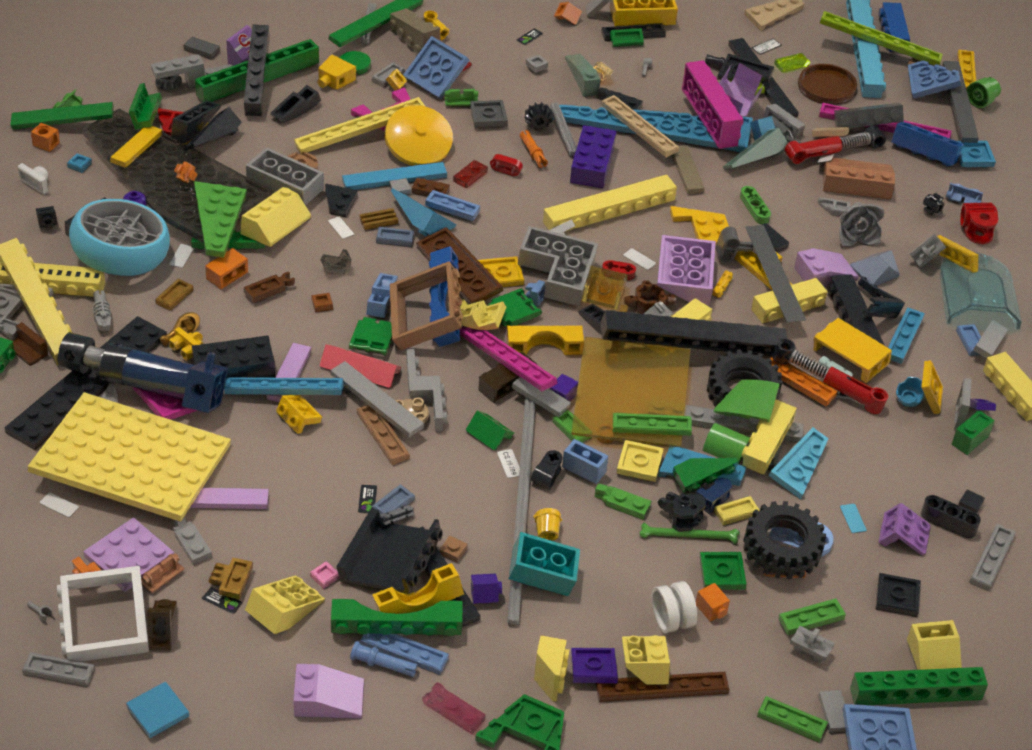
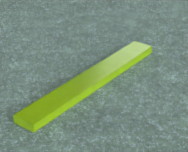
M823 12L820 20L822 25L915 59L926 61L932 65H940L943 56L941 53L835 14Z

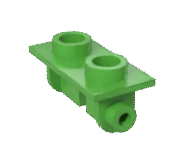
M75 89L71 93H67L61 102L58 101L53 108L82 105L83 99L75 95Z
M448 89L444 94L445 106H470V101H478V90L463 89V94H460V89Z

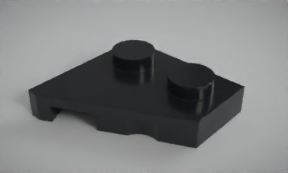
M326 183L325 192L329 214L347 217L358 196V191Z

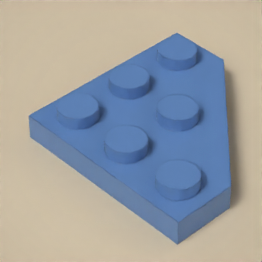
M926 61L908 65L914 99L962 86L959 71L957 70L949 71L946 70V67L936 64L932 66Z

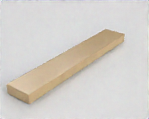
M615 95L601 101V106L663 156L668 157L679 152L678 145Z

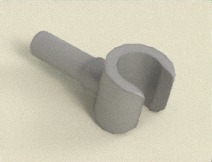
M643 58L642 77L646 76L647 68H652V58Z
M28 601L27 606L39 614L41 622L46 621L45 613L52 616V608L50 606L39 607L33 602Z

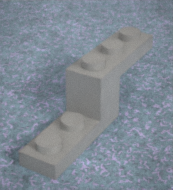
M198 54L151 64V70L156 79L184 73L189 88H195V79L233 65H223L204 70V63Z
M407 349L406 365L409 399L419 397L423 399L424 403H433L435 432L443 431V423H447V412H443V409H446L445 397H442L444 395V383L440 384V376H420V370H416V368H419V357H415L414 349Z

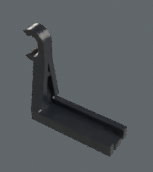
M861 276L858 284L869 292L872 296L869 300L874 303L870 304L867 310L864 309L862 313L867 317L897 318L905 302L878 288L877 285L870 284L866 281L867 277Z

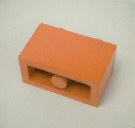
M232 248L226 252L224 258L218 257L205 265L206 279L222 290L248 273V258Z

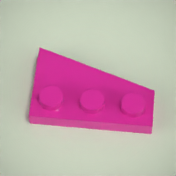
M132 387L157 416L172 420L197 411L183 407V400Z

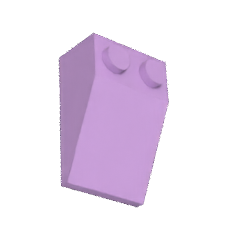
M814 248L797 252L794 269L803 281L817 278L825 288L830 284L831 276L852 274L854 280H857L859 277L842 254Z
M297 664L293 700L294 717L362 718L364 679L319 664Z

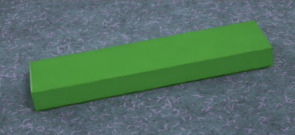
M613 413V432L691 436L692 420L691 416Z

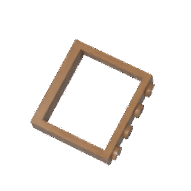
M450 261L390 284L392 340L400 350L462 328L461 320L463 319V314L460 309L462 301L459 296L461 287L458 282L460 274ZM447 281L450 315L407 331L405 296Z

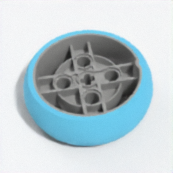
M102 199L86 204L74 216L69 230L70 243L77 257L91 268L113 275L132 276L153 270L163 261L170 246L168 227L162 217L145 205L123 199Z

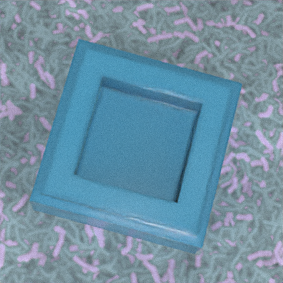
M77 153L67 162V167L83 173L92 164V159Z

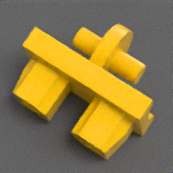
M178 327L175 329V336L169 339V346L174 351L182 348L180 354L187 361L193 358L192 346L204 344L202 342L203 335L199 332L187 334Z

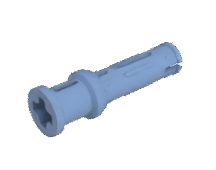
M359 641L354 643L350 654V660L354 661L357 659L366 662L368 666L376 664L411 677L415 676V669L418 667L416 663L414 664L381 653L377 647L370 648L361 645Z

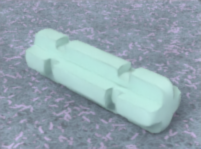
M825 356L820 358V365L824 364V367L827 365V369L833 366L849 376H853L852 372L849 370L845 371L844 367L834 361L830 362L829 358Z

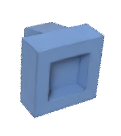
M538 280L537 283H528L525 287V290H529L526 296L534 301L533 304L537 307L545 298V282Z

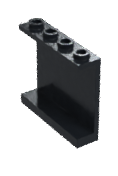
M371 508L336 566L340 581L379 589L393 587L398 592L410 594L413 586L418 582L419 575L425 570L429 557L433 555L438 541L442 539L443 530L440 527L439 520L435 519L429 529L394 523L382 526L378 523L379 510Z

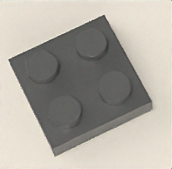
M503 100L470 101L474 127H500L508 125Z

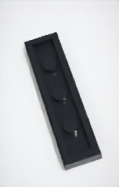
M662 23L601 28L604 41H611V30L642 28L643 38L666 37V31Z

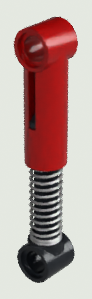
M872 125L864 133L849 136H833L802 143L791 141L785 146L784 152L794 164H800L805 159L838 153L843 149L864 145L880 148L885 144L886 136L876 125Z
M780 338L772 355L775 362L784 365L793 363L812 375L820 377V379H823V383L863 404L865 409L872 414H880L883 411L889 397L884 389L872 388L833 366L827 369V365L824 367V364L820 365L821 362L818 364V361L814 362L815 359L812 361V358L809 359V356L805 357L806 354L804 356L803 353L799 354L800 351L798 352L795 348V343L788 338Z

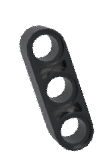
M928 495L921 510V516L926 521L965 538L975 537L981 522V518L977 513L936 495Z

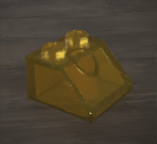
M590 266L582 301L618 310L625 291L628 275Z

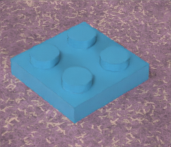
M958 141L964 144L959 157L962 167L995 166L996 161L988 141H978V143Z

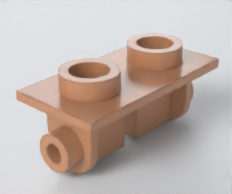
M176 553L173 555L169 554L159 565L143 573V577H141L142 585L153 593L182 572L185 568L178 563L180 560L179 556Z

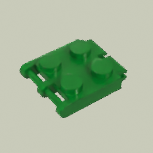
M522 288L494 298L488 304L489 306L504 302L506 310L500 322L503 326H515L542 314V310L533 304L534 301L524 294L525 291Z
M368 317L358 320L349 343V349L357 348L365 350L367 353L372 351L386 356L392 341L391 322L380 320L377 323V319Z

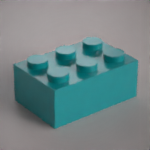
M520 532L513 546L508 579L569 596L577 582L580 549Z

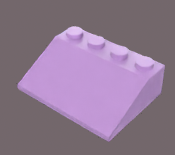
M662 235L657 286L688 302L696 298L705 305H710L716 241Z

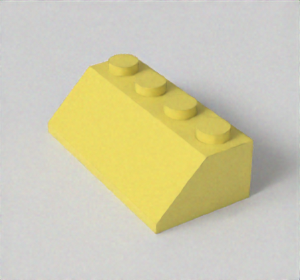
M282 187L242 215L241 234L271 247L310 219L311 214L298 193L291 191L289 188Z

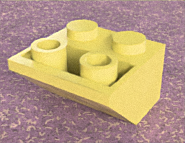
M953 620L911 625L907 642L918 670L962 668L960 637Z
M657 635L622 637L625 667L645 684H669L670 660L666 637Z
M540 636L534 680L547 696L556 702L558 693H563L570 650L566 649L567 640Z

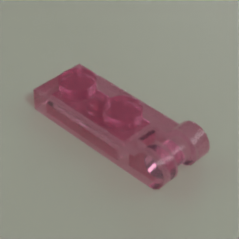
M439 682L433 685L430 693H426L422 697L425 705L470 734H473L485 721L486 714L446 690ZM439 697V698H441V699H443V700L440 702V701H438V700H436V699Z

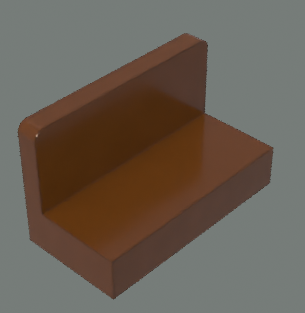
M23 322L16 325L18 337L11 340L16 351L15 355L29 366L48 355L46 340Z

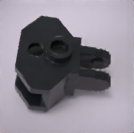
M671 491L666 494V498L663 497L658 500L659 507L669 513L668 518L672 520V528L678 532L692 531L704 520L703 510L706 507L705 497L700 494L686 495L682 493L678 495Z

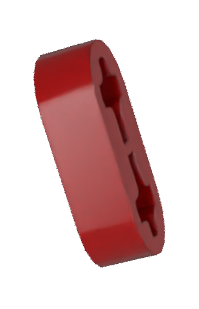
M495 154L490 161V166L493 170L511 176H518L523 169V164L519 160L501 154Z
M607 260L602 264V274L609 278L633 280L636 275V267L631 263Z

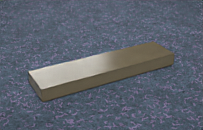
M679 146V152L672 154L687 194L704 193L705 187L688 146Z

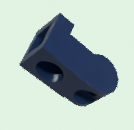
M718 478L709 489L700 488L696 492V494L705 497L706 507L704 511L709 515L714 511L715 506L721 505L729 499L732 483L728 479Z

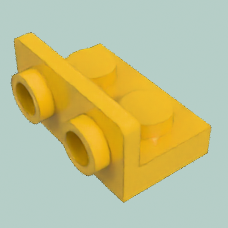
M283 395L276 409L278 415L297 434L302 433L305 425L320 423L322 416L302 395Z

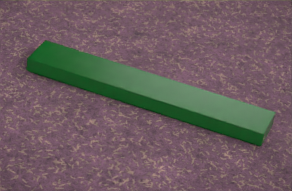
M113 102L14 112L11 115L10 126L12 129L37 127L40 123L57 125L112 119L114 105Z

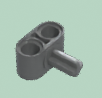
M726 227L721 231L715 248L719 261L727 264L734 260L738 251L752 252L753 244L752 242L739 241L736 229L734 227Z

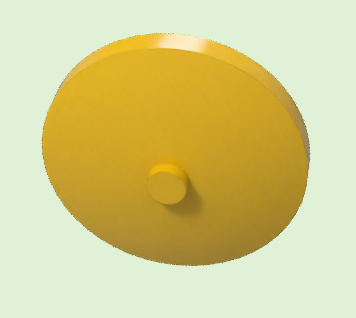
M411 105L397 110L389 118L385 129V141L390 152L398 160L410 166L438 163L445 159L452 146L453 133L448 121L439 112L426 106Z

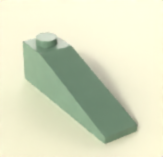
M581 54L565 56L583 97L597 95L600 88V77L596 69Z
M779 127L770 129L725 164L723 168L730 169L774 154L779 155L784 152L788 142Z

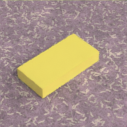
M751 496L721 504L714 508V512L723 526L752 517L755 509L760 510Z

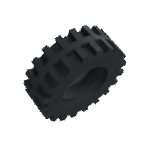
M737 350L736 354H732L731 351L726 352V357L718 356V360H714L710 368L707 384L709 400L714 399L713 405L716 407L732 390L727 386L730 380L747 379L779 383L776 400H779L782 386V373L778 372L779 367L777 365L772 366V360L770 358L763 359V354L760 353L756 356L749 350L748 353H742L741 350Z
M776 501L771 502L770 507L763 504L760 511L755 509L752 517H749L743 542H745L743 549L748 551V560H755L753 566L755 568L760 566L764 568L763 573L766 575L769 572L775 573V578L780 579V575H786L787 579H792L793 575L796 574L798 578L804 576L805 571L810 574L814 566L817 567L826 540V533H823L825 527L823 524L818 525L819 518L817 515L813 517L809 515L811 510L806 508L803 511L799 509L800 505L796 503L794 507L788 506V501H783L782 505H777ZM774 527L791 529L803 538L804 543L796 548L780 547L768 538L766 532Z

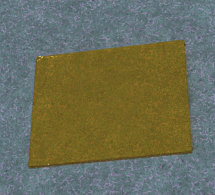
M585 337L571 435L617 441L628 440L642 444L681 448L682 435L613 432V413L684 416L690 349Z

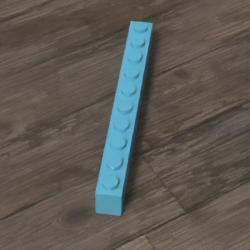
M847 0L848 19L875 29V25H873L874 17L871 16L872 7H870V0ZM852 36L862 97L881 98L882 93L886 90V82H884V72H882V63H880L881 54L878 53L879 45Z

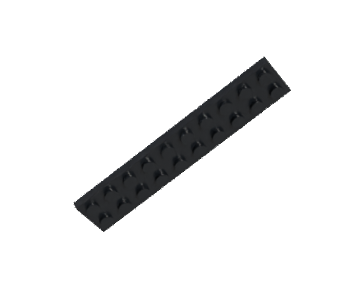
M137 316L100 348L106 349L109 343L114 342L149 353L161 343L160 337L167 335V331ZM89 367L85 373L71 371L5 426V433L36 450L49 439L84 392L98 397L107 389L110 382L101 380L99 369Z

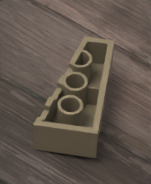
M406 8L390 14V28L417 55L431 36L440 41V27H433V23L425 22V19L422 17L418 18L417 14Z

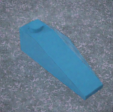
M392 188V194L411 223L419 228V233L427 237L428 234L432 235L445 227L449 230L456 227L457 224Z

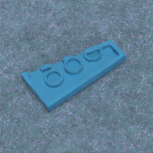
M670 444L658 477L674 476L672 473L673 467L690 458L715 457ZM737 464L736 470L727 476L723 474L718 476V478H726L732 485L740 486L746 467Z

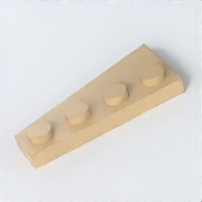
M778 0L745 9L744 15L762 31L766 26L774 25L775 21H781L785 19V16H791L804 9L805 3L802 0Z

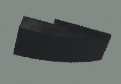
M306 85L298 93L293 91L270 114L282 123L308 112L322 100L316 90Z

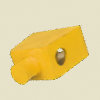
M330 55L318 69L319 79L317 84L321 88L329 86L338 90L356 80V66L334 55Z

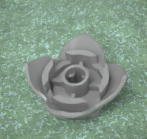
M856 202L847 208L839 218V238L843 246H852L857 241L866 245L879 244L882 237V228L879 220L884 217V209L875 204H862L860 202Z

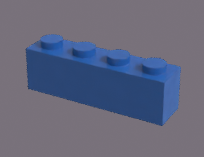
M883 2L882 8H879L878 12L883 32L910 42L901 3Z
M899 122L896 125L891 141L898 148L910 149L914 154L926 155V158L942 161L941 163L946 166H953L958 162L964 145L907 122Z

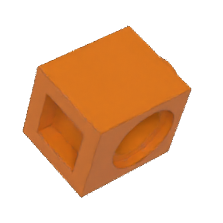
M40 123L31 131L32 144L35 147L51 152L60 143L58 129Z

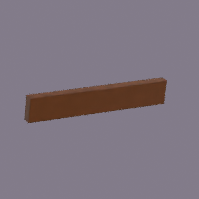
M726 671L669 675V684H645L638 677L618 678L617 683H596L599 702L729 694L730 690Z

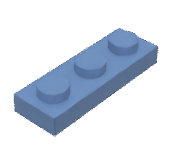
M434 190L425 200V206L470 221H474L480 212V205Z

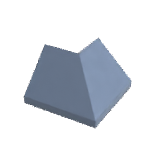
M892 250L879 252L850 264L860 278L861 276L867 277L866 281L872 285H880L900 275Z

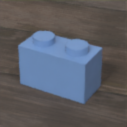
M574 439L564 450L562 467L597 484L607 472L609 456Z

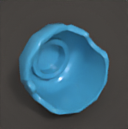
M910 376L902 383H899L896 390L898 402L906 407H915L922 403L925 398L922 390V380L918 377Z

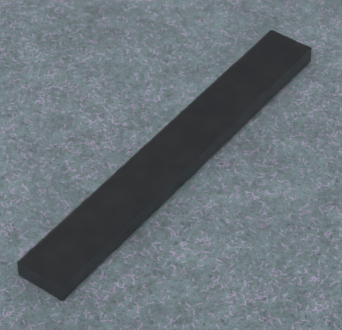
M744 38L729 40L728 45L736 56L762 63ZM772 76L769 82H761L765 87L764 94L771 104H777L793 117H798V110Z

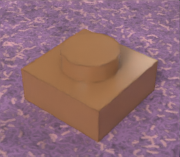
M449 536L439 551L443 557L457 563L466 552L468 544Z

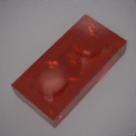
M473 160L453 176V182L467 189L488 172V166Z

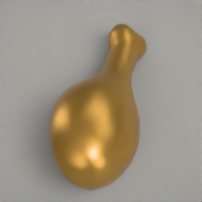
M195 312L181 315L177 319L174 328L167 335L160 337L162 345L166 346L169 344V339L175 336V329L178 327L187 334H193L200 324L199 315Z

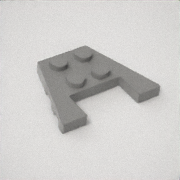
M0 284V331L14 340L17 337L16 325L19 323L10 320V318L22 306L23 301L14 285ZM48 288L50 292L48 295L52 297L54 294L53 288Z

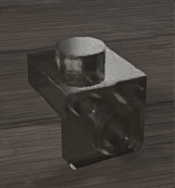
M345 249L342 250L339 257L323 254L320 259L325 271L345 274L352 262L348 251Z

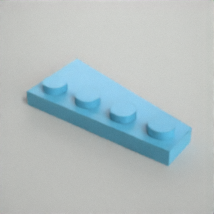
M812 427L771 470L769 476L801 499L829 438Z

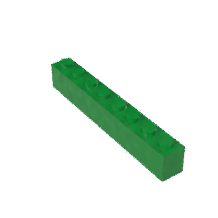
M311 39L268 53L264 83L318 64L319 46ZM248 61L195 79L196 96L202 102L205 100L212 102L245 90Z

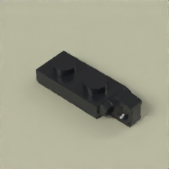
M600 87L597 93V99L600 100L615 95L633 110H640L643 106L642 100L608 90L607 88Z

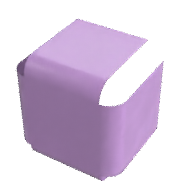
M739 63L732 82L727 79L729 67L719 84L723 87L726 95L729 96L732 104L735 105L738 113L742 116H747L763 88L762 85L757 95H754L762 75Z

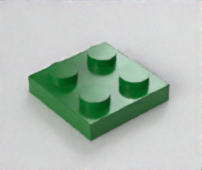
M700 552L699 559L704 588L715 583L720 590H746L747 583L741 552Z

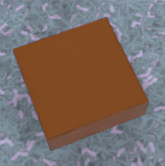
M330 293L311 295L315 312L333 310Z

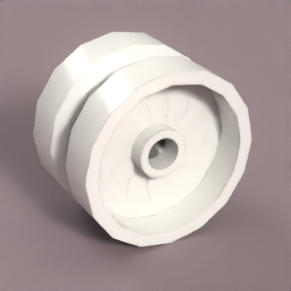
M685 581L672 583L670 588L667 585L654 587L652 590V607L656 622L663 633L675 632L679 627L687 629L696 625V602L690 586Z

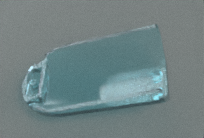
M974 252L978 254V272L972 273L946 258L943 260L939 273L947 324H950L954 317L968 310L1007 313L1014 320L1015 329H1020L1022 321L1012 275L1002 262L986 254Z

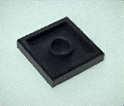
M879 573L875 609L918 617L921 580Z

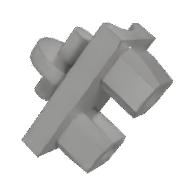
M934 233L909 253V255L920 267H923L944 250L946 246Z
M799 626L795 635L790 640V644L794 646V651L800 654L807 652L818 663H822L827 659L835 643L820 636L819 629L815 628L812 632L802 626Z

